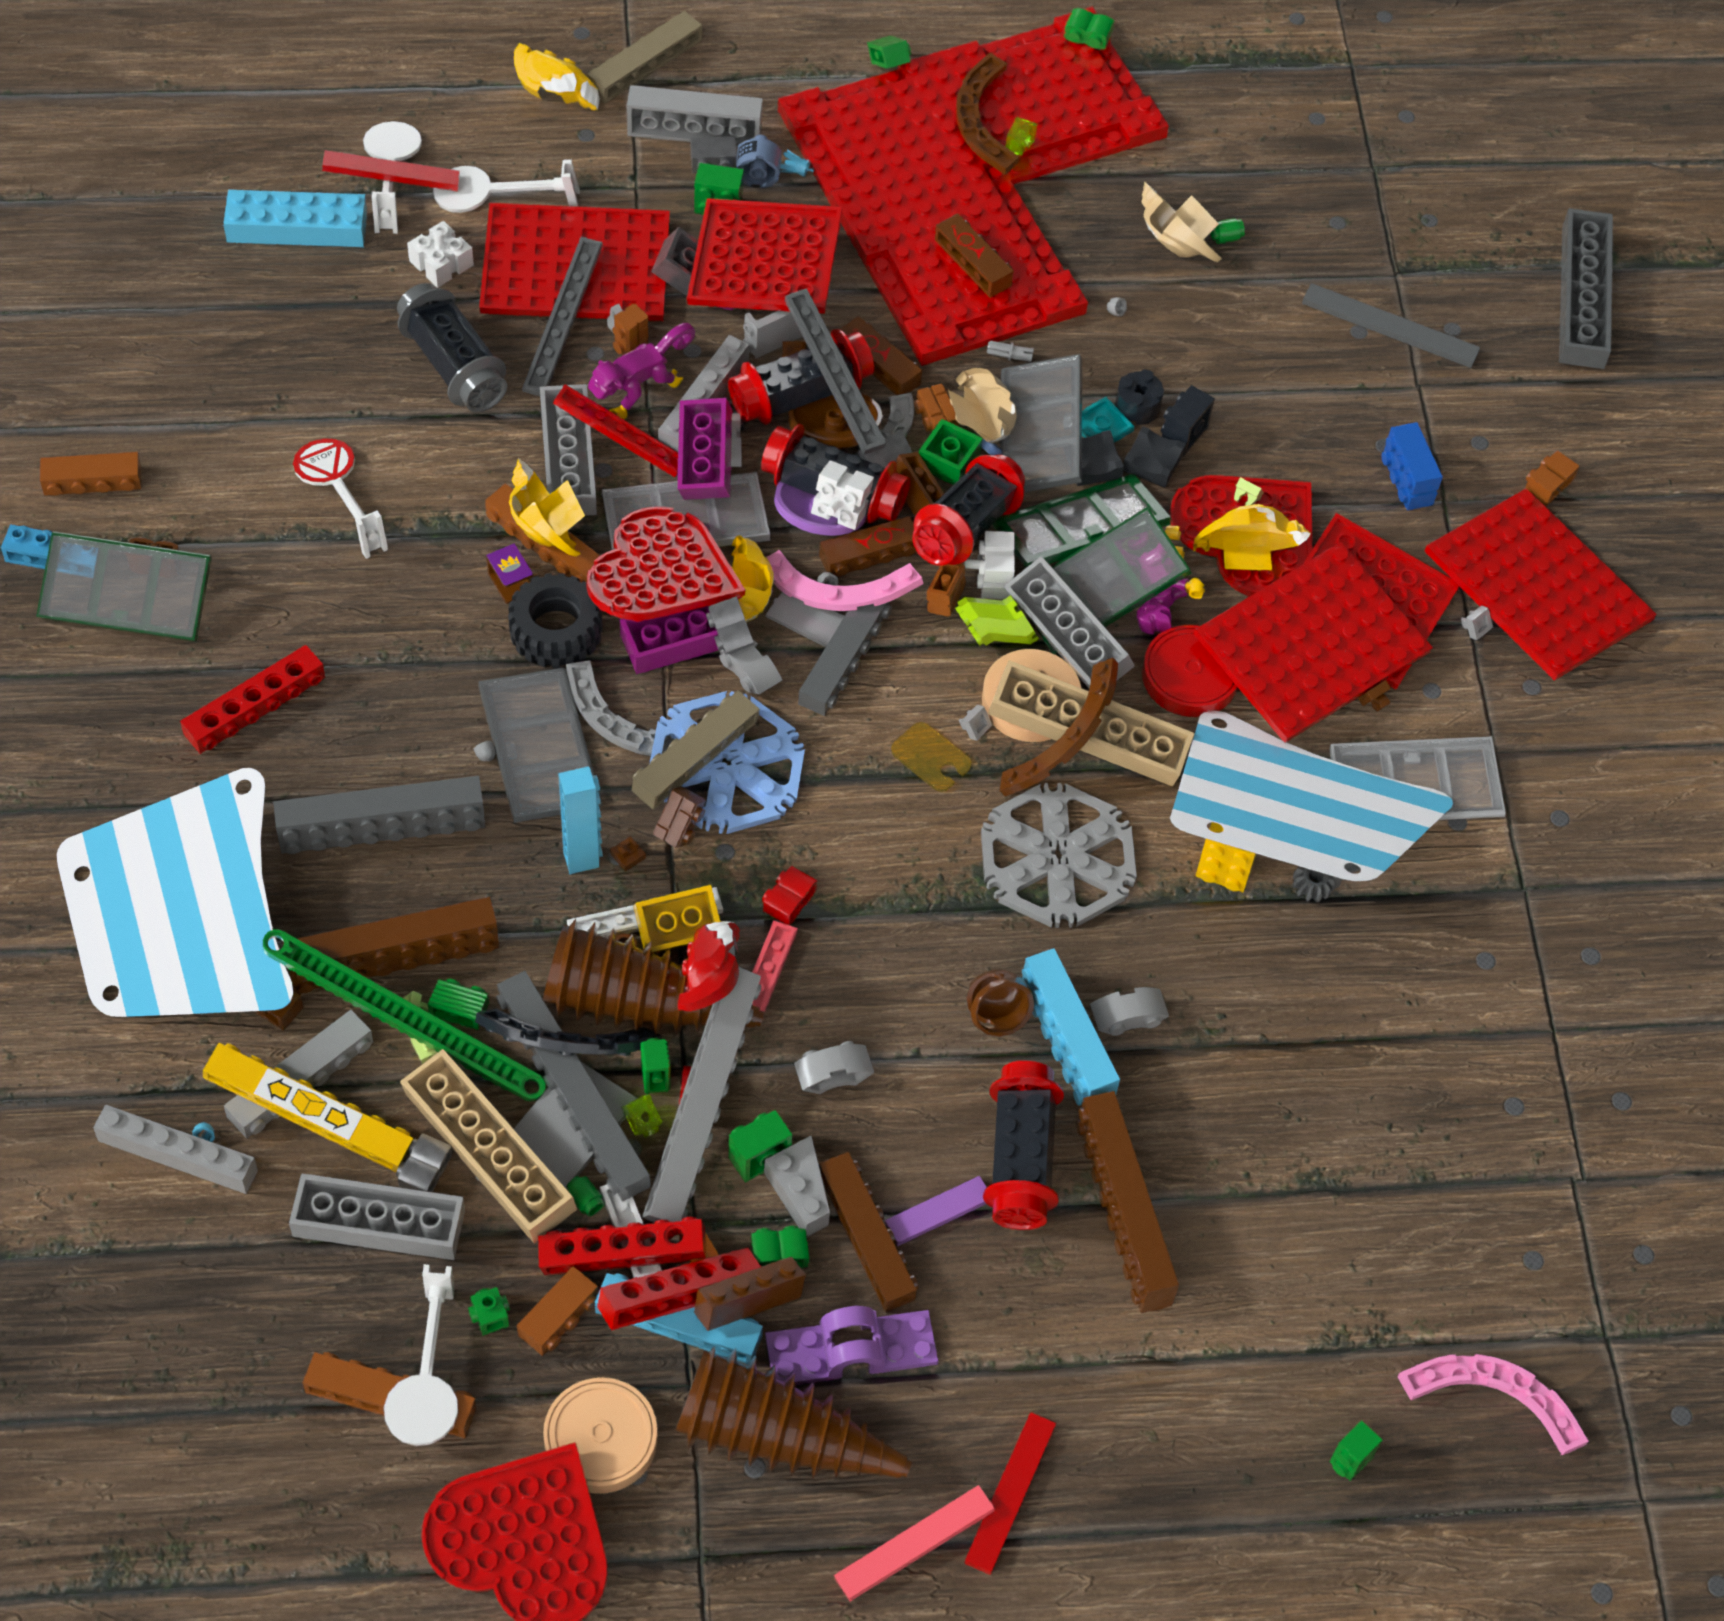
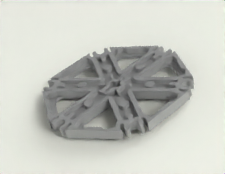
M1045 783L1043 793L1040 788L1041 784L992 809L988 820L994 822L993 825L986 822L983 823V828H981L984 884L987 882V889L992 887L999 888V890L994 892V898L999 899L998 903L1049 927H1052L1051 918H1054L1056 928H1059L1061 919H1066L1069 923V928H1072L1074 918L1077 922L1076 927L1125 901L1130 890L1124 888L1123 885L1134 886L1137 875L1132 826L1128 828V820L1123 823L1117 822L1122 815L1121 811H1117V807L1068 784L1064 786L1065 793L1062 792L1063 787L1061 783H1058L1057 791L1054 792L1050 791L1048 783ZM1032 800L1040 802L1043 832L1013 819L1011 812ZM1070 800H1077L1098 810L1100 816L1070 833L1067 803ZM1115 839H1120L1123 843L1124 864L1116 867L1089 853ZM997 840L1028 856L1006 868H998L994 864L993 842ZM1057 845L1058 851H1060V854L1062 855L1060 859V864L1058 863V858L1055 855ZM1047 876L1049 905L1047 907H1039L1017 895V892ZM1074 877L1107 892V895L1086 907L1079 906L1075 898Z

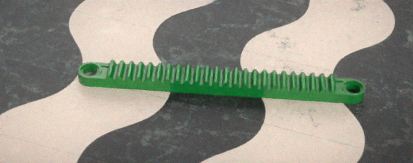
M276 929L264 935L262 942L264 953L286 966L290 971H295L299 976H304L308 981H313L317 986L324 987L326 991H331L335 996L341 997L344 1001L352 1003L353 1006L361 1008L362 1011L370 1013L372 1017L379 1018L381 1022L388 1023L390 1027L397 1028L401 1033H406L410 1038H415L419 1043L425 1044L437 1053L444 1049L456 1064L463 1065L465 1069L472 1070L474 1074L481 1075L483 1079L490 1080L492 1084L500 1086L503 1090H507L523 1100L533 1102L538 1100L544 1093L545 1081L534 1071L286 932ZM280 938L284 945L280 950H272L268 945L269 940ZM527 1081H535L539 1086V1091L535 1094H530L525 1091L524 1084Z

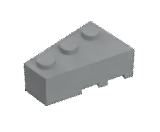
M812 1136L766 1159L764 1167L765 1176L797 1226L806 1229V1236L808 1237L828 1226L830 1211Z

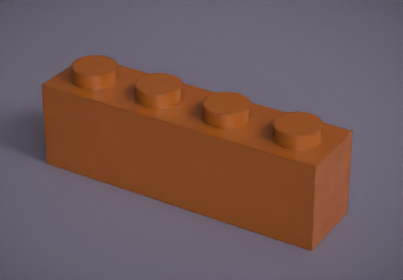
M138 452L40 458V483L44 495L53 496L120 490L131 491L141 489V463Z

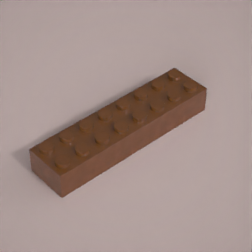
M490 897L298 938L303 943L366 978L376 975L385 976L391 972L403 969L412 970L417 966L425 964H439L443 960L452 958L462 959L470 954L479 952L489 953L499 948L497 922ZM289 970L292 986L300 993H309L314 989L322 988V986H317L313 981H308L304 976H299L295 971Z
M1111 1091L1084 1097L1082 1106L1078 1110L1079 1119L1076 1120V1129L1079 1136L1083 1135L1085 1141L1083 1144L1084 1153L1087 1159H1091L1093 1165L1091 1167V1174L1094 1183H1098L1101 1190L1099 1191L1100 1203L1102 1207L1107 1208L1109 1214L1107 1215V1224L1109 1230L1114 1231L1116 1236V1252L1118 1256L1122 1255L1125 1263L1123 1264V1273L1125 1279L1130 1280L1133 1288L1131 1289L1132 1301L1134 1305L1139 1306L1141 1313L1171 1307L1179 1283L1115 1092Z

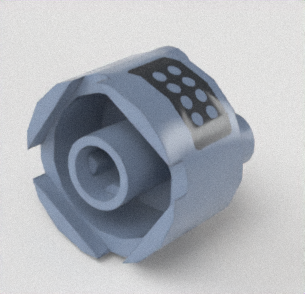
M757 135L753 139L746 140L739 144L737 148L736 168L744 169L743 184L752 187V184H760V188H766L774 185L779 180L782 150L764 135Z

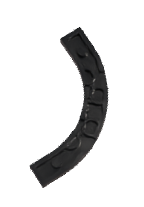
M497 1008L476 1012L475 1023L485 1027V1030L502 1035L506 1041H518L539 1048L559 1051L560 1054L565 1056H572L575 1053L629 1056L631 1052L641 1051V1043L648 1039L659 1038L662 1040V1035L656 1034L646 1027H641L637 1033L635 1029L619 1033L596 1034V1038L557 1031V1033L543 1032L542 1027L521 1021Z

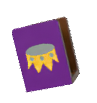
M515 543L486 555L487 573L504 602L509 604L514 593L517 590L520 591V586L525 582L530 583L528 579L533 576V573Z

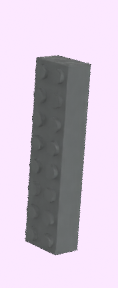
M1570 208L1567 211L1562 226L1559 363L1604 369L1611 353L1613 214Z
M479 776L273 801L281 854H296L307 850L321 851L330 847H349L362 843L374 844L377 841L385 840L398 841L409 837L423 838L432 834H451L456 831H476L479 828H485Z

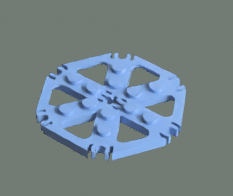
M727 691L673 705V708H669L667 715L672 719L667 720L661 716L660 722H657L650 762L658 753L662 754L664 740L667 736H671L673 739H680L691 725L698 724L690 717L692 711L713 705L719 706L726 697ZM752 696L750 701L760 709L759 715L777 728V733L743 743V733L681 786L688 787L710 780L705 807H703L705 814L701 821L695 824L700 829H702L703 821L705 820L706 831H709L711 824H717L719 826V833L722 834L725 825H727L726 834L781 819V816H784L787 810L782 804L792 808L794 802L796 803L805 749L803 750L804 745L803 743H792V741L798 740L799 734L795 732L796 729ZM723 758L731 761V764L727 766L726 763H722ZM785 759H790L792 762L790 780L786 785L776 783L756 768ZM735 785L764 806V809L743 816L734 815L731 807Z

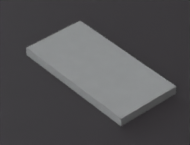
M581 1062L620 1126L638 1104V1099ZM547 1088L514 1130L567 1190L569 1181L581 1174L594 1158V1154L592 1151L588 1153L581 1141L583 1136L580 1131L575 1132L569 1121V1117H571L567 1110L562 1111L556 1099L558 1094L555 1089L551 1091Z

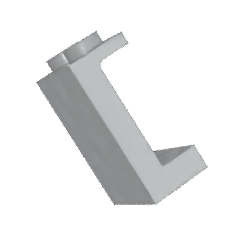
M776 311L759 320H755L750 313L745 314L743 341L749 344V352L751 351L756 359L782 347L783 341H795L803 337L789 311Z

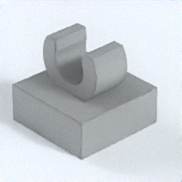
M1480 606L1475 611H1470L1468 617L1461 618L1463 628L1468 629L1470 638L1478 640L1493 628L1489 608Z
M976 705L972 710H968L967 715L963 719H959L962 729L967 731L970 739L976 741L992 726L985 707L981 705Z

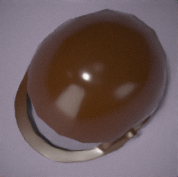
M1000 969L986 971L972 981L967 992V1004L971 1012L973 1024L987 1035L1001 1037L1013 1034L1024 1027L1032 1016L1034 1009L1032 991L1027 983L1013 972ZM979 1020L983 1023L992 1024L994 1028H987L981 1025Z

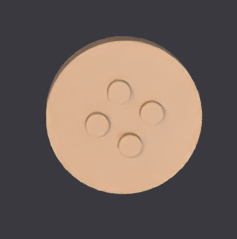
M1037 649L1017 650L999 658L988 670L983 685L982 705L988 714L1009 660L1081 688V684L1075 671L1057 655ZM988 714L992 725L1013 739L1025 742L1050 740L1048 737Z
M592 1378L570 1386L553 1402L544 1423L545 1451L570 1443H577L590 1493H611L633 1484L646 1472L656 1452L657 1423L651 1405L636 1388L617 1379Z

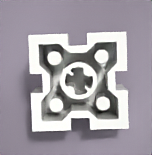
M444 221L429 229L430 235L423 236L421 234L407 243L409 261L420 272L426 269V277L437 288L450 281L452 273L455 271L461 274L474 266L472 247L461 237L455 238V231Z
M830 460L819 474L816 490L819 492L814 497L811 513L828 520L831 516L838 518V524L855 530L866 515L869 501L866 498L871 493L874 477L857 470L854 474L848 473L846 466Z
M985 531L984 541L980 540L977 560L967 559L964 561L965 569H979L977 589H981V598L1005 599L1009 596L1003 586L1014 578V532Z

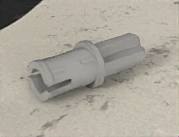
M989 341L987 354L1008 358V361L1016 359L1031 363L1034 348L1013 345V342L1010 345Z

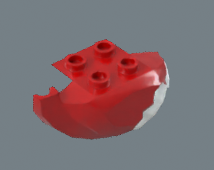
M734 922L708 923L695 932L693 942L688 943V960H684L682 965V974L687 976L685 993H680L678 1010L694 1011L708 1007L729 995L736 986L739 978V967L736 957L728 952L733 945L738 951L737 941L740 938V929Z

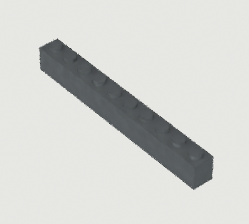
M526 971L497 984L499 995L496 996V999L502 1010L507 1009L511 1016L526 1023L542 1027L543 1032L557 1033V1031H561ZM522 1043L526 1050L531 1049L533 1052L532 1059L538 1070L543 1069L546 1076H544L548 1088L551 1091L555 1089L558 1096L556 1099L562 1111L567 1110L571 1116L569 1121L575 1132H581L583 1136L581 1141L588 1153L592 1151L596 1157L594 1163L599 1173L605 1172L609 1180L606 1182L613 1195L618 1194L623 1202L650 1188V1177L577 1055L565 1056L560 1054L559 1051Z

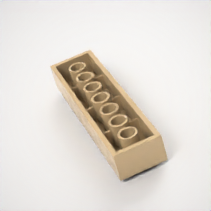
M1009 660L988 714L1058 741L1079 715L1089 691ZM1111 701L1110 706H1105L1099 717L1102 722L1080 750L1173 786L1180 776L1194 733Z
M444 1049L400 1081L406 1096L444 1140L452 1146L456 1154L533 1243L538 1241L539 1235H546L547 1232L551 1231L577 1210L573 1196Z

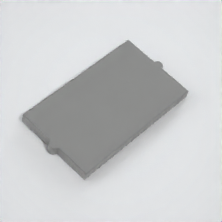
M783 592L778 598L774 599V604L766 613L767 618L824 647L827 646L845 617L833 610L805 605L804 601L793 596L790 598Z

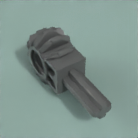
M1354 863L1344 865L1346 871L1350 873L1361 870ZM1298 866L1293 874L1294 881L1292 885L1294 889H1298V896L1305 895L1307 901L1314 898L1318 903L1321 898L1327 899L1330 893L1340 886L1342 879Z

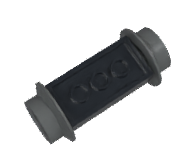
M431 283L418 284L405 292L397 305V312L400 315L398 329L404 337L415 340L448 385L447 394L449 400L454 405L467 407L471 412H483L495 406L507 391V382L504 379L506 375L505 363L499 357L493 356L456 306V298L453 293L447 289L437 288Z

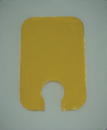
M917 722L911 726L891 747V753L897 760L939 792L947 791L955 783L950 777H946L941 773L940 769L942 766L952 765L962 776L971 768V760L967 755L924 722Z

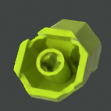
M1011 595L1004 600L964 597L957 602L959 606L955 609L966 626L971 624L968 629L979 646L983 643L987 646L993 641L1032 644L1039 639Z

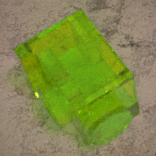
M1016 117L1007 134L1006 147L1022 156L1025 149L1030 148L1032 142L1035 141L1037 123Z
M650 1094L643 1095L621 1107L635 1136L643 1133L644 1137H648L658 1132L657 1126L663 1123L651 1100ZM643 1112H647L649 1115L647 1122H644L641 1118Z

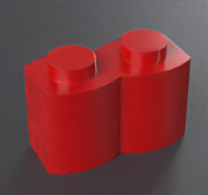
M793 866L779 874L776 880L777 885L773 889L769 888L762 898V902H764L763 911L786 925H791L795 921L803 907L808 904L817 890V880Z

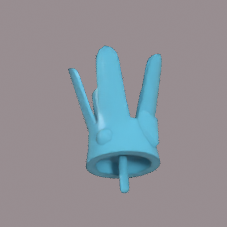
M789 150L784 152V156L790 160H785V164H781V169L784 170L780 172L797 173L805 177L808 170L814 171L809 168L810 160L802 159Z

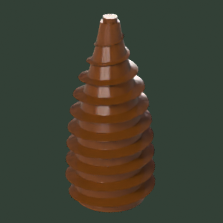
M576 918L570 926L563 925L543 995V1001L556 1004L558 1017L569 1007L575 1009L577 1022L586 1012H591L595 1014L597 1026L605 1016L614 1017L616 1030L624 1020H633L636 1033L644 1022L653 1023L656 1034L664 1024H673L677 1035L684 1025H695L698 1033L702 1026H706L712 1005L694 1011L678 1010L680 993H685L687 976L682 974L683 962L677 965L671 961L670 948L662 957L653 954L652 941L643 950L635 947L633 934L625 943L616 940L614 928L606 937L598 935L596 922L587 931L577 928ZM752 1004L753 1015L750 1022L745 1024V1027H760L764 1011H760L759 1007Z
M715 1346L710 1351L704 1350L675 1430L687 1435L688 1449L698 1439L707 1441L708 1456L717 1446L726 1447L729 1462L738 1452L748 1454L749 1468L758 1458H765L769 1461L770 1473L779 1462L789 1463L791 1477L800 1466L811 1467L813 1479L821 1469L834 1470L835 1479L841 1471L857 1472L858 1477L861 1473L900 1478L901 1476L907 1477L912 1461L907 1460L906 1455L885 1444L882 1438L878 1439L867 1431L866 1423L858 1426L850 1420V1407L841 1414L833 1409L832 1394L820 1402L814 1397V1383L802 1392L795 1387V1373L785 1382L776 1379L775 1364L764 1374L757 1370L756 1356L746 1365L737 1362L736 1348L726 1358L715 1353Z

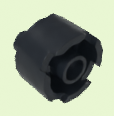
M1147 369L1131 372L1121 377L1115 406L1128 420L1135 421L1136 425L1149 424L1157 418L1161 409L1164 394L1162 382L1154 376L1152 371Z

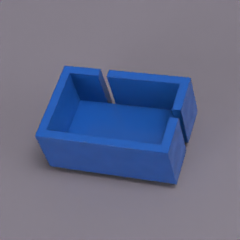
M1418 423L1391 427L1381 457L1383 464L1388 467L1391 482L1398 489L1399 500L1404 503L1407 511L1433 505L1437 495L1436 490L1439 489L1442 480V474Z

